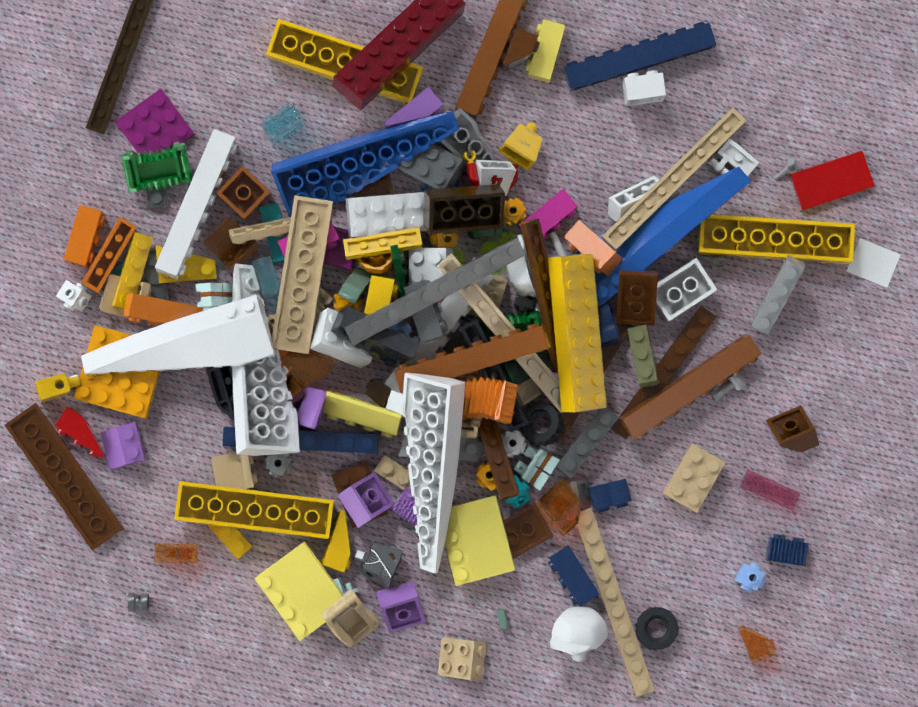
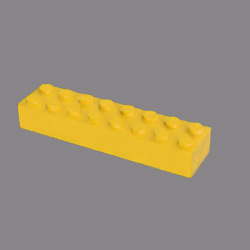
M278 19L266 56L270 60L333 80L334 75L364 47ZM411 63L378 95L407 105L415 98L424 71L423 66Z
M712 214L699 225L697 254L785 260L787 255H790L799 261L851 264L854 253L855 224Z
M593 253L549 257L548 266L562 412H581L607 408Z
M179 481L174 521L328 540L334 500Z

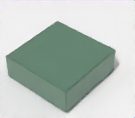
M499 609L497 614L500 629H506L508 624L505 610Z

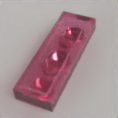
M747 469L739 486L791 511L794 510L801 494Z

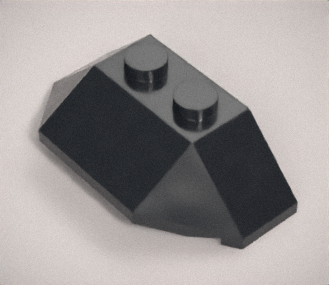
M206 367L217 407L228 415L231 420H235L232 367Z

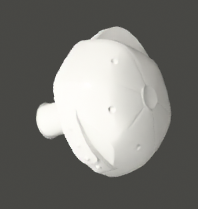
M520 234L517 235L526 256L507 265L508 276L513 288L520 296L526 297L530 295L531 297H536L523 235Z
M590 607L567 608L554 623L550 648L571 654L574 661L583 662L587 660V652L598 648L607 639L608 628L606 622Z

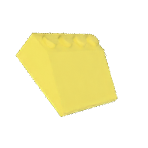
M332 390L326 393L323 413L327 414L326 418L336 421L338 418L345 420V424L356 426L357 423L363 425V429L374 432L376 429L382 431L381 435L392 438L393 435L397 436L403 419L402 414Z
M496 495L451 507L445 546L456 586L516 570Z
M305 541L254 578L299 641L323 625L326 621L321 613L344 596Z

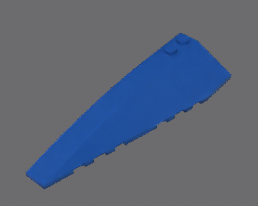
M453 111L429 116L343 140L273 163L271 173L287 214L291 217L295 196L333 201V205L338 202L341 203L351 194L362 190L364 186L375 182L396 169L401 164V161L405 160L407 162L411 160L416 154L421 151L424 152L429 146L440 142L458 131L459 126Z
M740 167L732 169L662 204L615 251L623 260L608 276L603 272L598 274L594 270L597 301L601 306L618 294L619 270L644 272L747 186L751 180ZM603 233V234H601V235L598 236L603 242H605V241L602 239V236H603L605 233Z

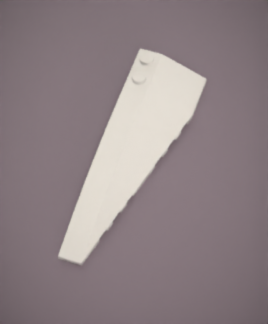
M235 264L232 302L254 295L261 299L258 291L260 288L253 265ZM267 317V322H268V326H269V325H270V321H269V318ZM274 349V356L232 367L237 455L259 456L300 452L296 408H293L292 401H288L293 398L286 385L287 378L280 365L282 361L278 349Z
M257 295L145 330L81 357L84 373L90 375L108 374L110 372L126 373L127 371L144 372L146 370L162 371L186 368L198 369L203 367H234L274 356L275 353L263 301Z
M407 372L404 375L402 417H405L406 421L404 434L408 438L406 451L410 457V464L408 465L411 494L415 498L413 511L417 515L418 525H415L420 541L417 544L420 569L438 573L457 475L465 382L447 377Z

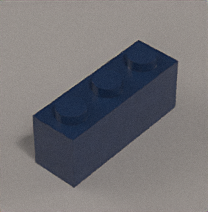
M569 545L548 557L550 559L548 565L553 572L557 571L560 578L558 580L564 589L567 587L571 592L568 596L574 605L578 603L581 607L600 595Z

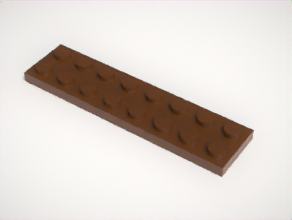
M37 403L4 425L92 551L125 529Z

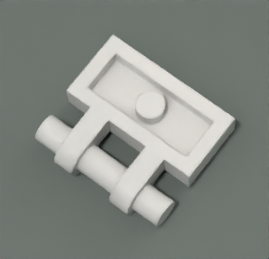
M731 138L717 153L723 159L718 162L713 158L709 162L717 173L724 174L729 170L724 167L728 162L734 168L740 167L747 176L759 163Z

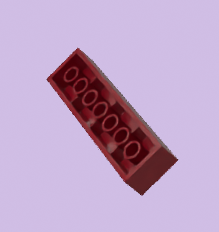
M414 0L334 75L332 87L361 111L463 15L465 2L463 0Z

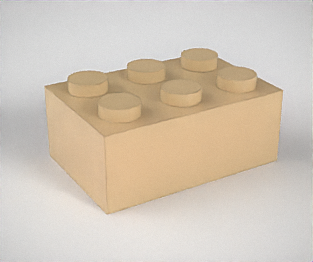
M691 443L662 494L692 512L697 513L726 462Z

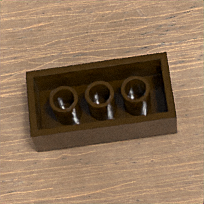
M499 184L425 189L423 226L428 234L503 229L505 192Z

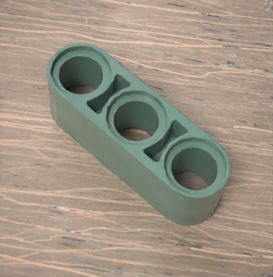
M356 267L344 282L338 296L355 305L368 289L372 275Z

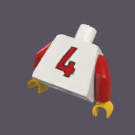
M466 151L463 152L462 157L464 161L468 162L466 167L472 186L499 184L506 196L508 191L517 183L518 165L506 157L507 161L476 160V163H474L473 160L476 157V153L471 151V158L469 159Z

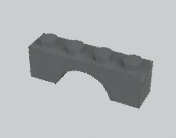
M608 408L600 409L575 443L558 462L556 468L569 478H572L619 417Z

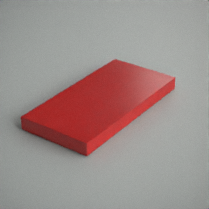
M863 150L790 174L802 211L875 187Z

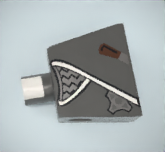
M372 544L369 553L358 549L354 560L364 564L362 568L364 576L389 589L402 559L403 550Z

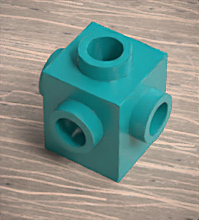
M515 474L514 479L519 496L505 499V502L507 504L511 503L514 508L524 505L531 497L528 493L530 488L526 481L521 482Z

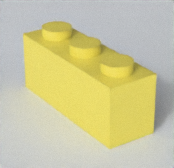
M543 19L542 24H538L535 35H539L537 41L540 44L537 53L533 52L532 61L528 60L525 71L529 72L528 77L550 83L565 25Z

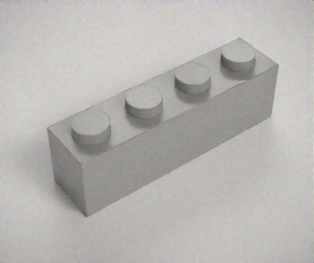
M787 255L758 309L751 327L769 335L805 268V263Z

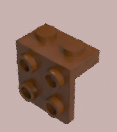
M226 217L204 240L203 244L233 272L235 264L245 265V262L257 253L261 245L254 239L248 240L244 244L232 243L229 230L240 228V226L232 218Z

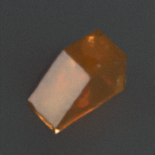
M155 543L154 563H197V544Z
M737 626L751 663L754 664L775 655L773 651L776 648L772 639L769 640L768 637L744 626Z

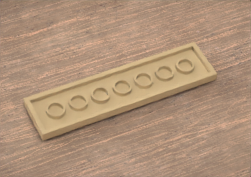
M302 196L294 197L272 335L273 349L303 354L310 353L333 201Z

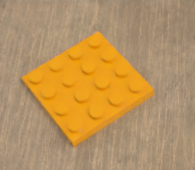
M94 325L87 353L132 335ZM82 367L79 378L80 386L76 388L74 399L147 419L160 371H127L126 373L110 372L108 374L86 375Z

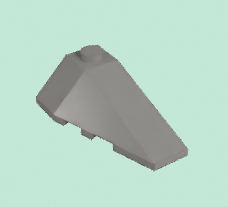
M461 108L456 110L454 115L459 130L438 143L449 153L461 158L463 161L462 154L465 151L469 159L471 158V151L476 153V157L473 160L474 163H476V160L497 161L489 150L484 137L479 132L475 121Z

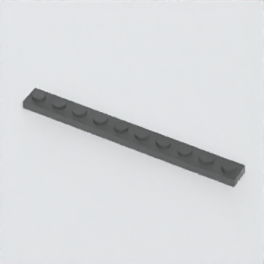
M514 238L344 327L354 346L526 256L518 238Z

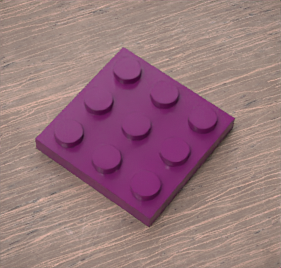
M161 88L115 121L137 153L140 150L142 153L145 150L148 154L151 150L156 153L157 149L161 152L162 148L167 150L168 146L172 149L175 142L184 143L195 135Z

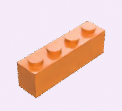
M118 217L80 284L99 293L137 226Z
M130 293L127 294L123 316L129 317L131 322L140 323L141 320L148 321L147 325L157 327L159 324H165L202 312L203 307Z

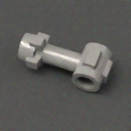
M742 374L731 375L729 377L730 382L721 388L714 387L713 391L710 392L716 402L718 400L722 401L725 399L723 395L735 388L738 391L744 388L746 380Z

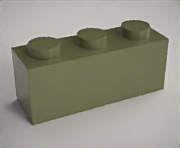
M642 325L627 329L639 386L643 389L660 385L648 327Z

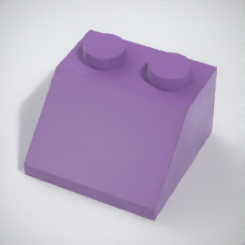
M134 422L118 426L100 433L110 470L147 460L138 423Z
M375 472L337 495L358 528L395 505Z
M414 581L376 592L389 633L426 622Z

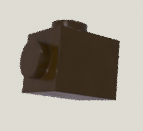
M375 378L369 381L364 394L379 406L386 407L391 390L393 389L384 384L386 381L382 378Z

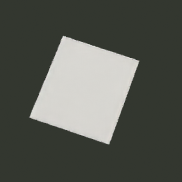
M860 238L853 254V262L849 264L847 272L887 288L901 254Z

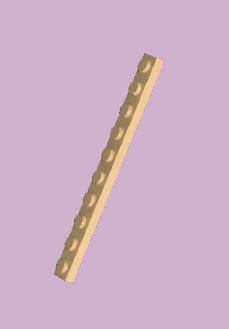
M732 108L602 236V239L616 251L745 124L746 120Z
M450 254L437 265L443 275L462 266L453 254ZM476 282L458 291L495 336L501 334L503 338L509 336V331L516 330ZM536 353L516 358L515 360L561 413L559 380Z
M592 508L574 513L575 522L635 695L638 697L653 692L655 690Z

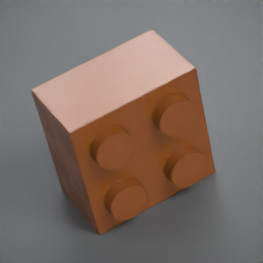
M244 166L216 193L245 222L272 195Z

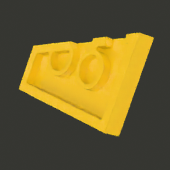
M156 245V259L158 261L163 247ZM194 254L191 255L190 259H186L184 263L186 265L183 276L179 275L178 280L158 273L159 284L217 279L215 259Z

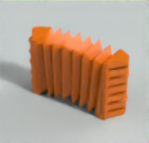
M482 376L480 379L474 377L473 380L469 377L467 380L459 378V381L465 382L462 420H466L467 417L470 419H477V417L482 419L484 417L487 420L489 418L497 422L500 421L503 424H511L517 397V384L498 381L495 378L490 379L487 377L485 379Z

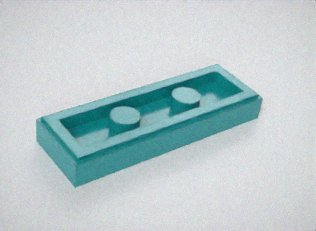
M278 203L259 208L263 223L282 219ZM286 233L278 237H267L273 263H278L285 259L277 241L286 238Z

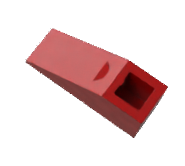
M67 406L54 425L59 428L57 432L66 438L68 435L74 439L73 443L80 448L85 446L90 449L89 454L95 458H105L106 454L87 419Z

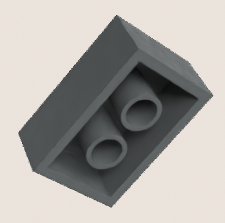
M433 144L424 152L421 151L413 156L411 160L407 162L405 160L401 161V164L396 169L399 173L429 189L454 187L466 168V164L461 158Z

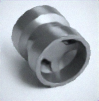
M129 593L128 612H135L136 610L148 612L149 593H142L141 595Z

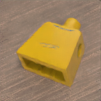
M531 122L526 126L519 124L497 151L528 171L536 162L542 142V137L536 133L537 125Z
M65 373L35 381V387L41 403L71 394L70 388L80 386L77 374L66 378ZM62 383L64 387L57 389L55 385Z

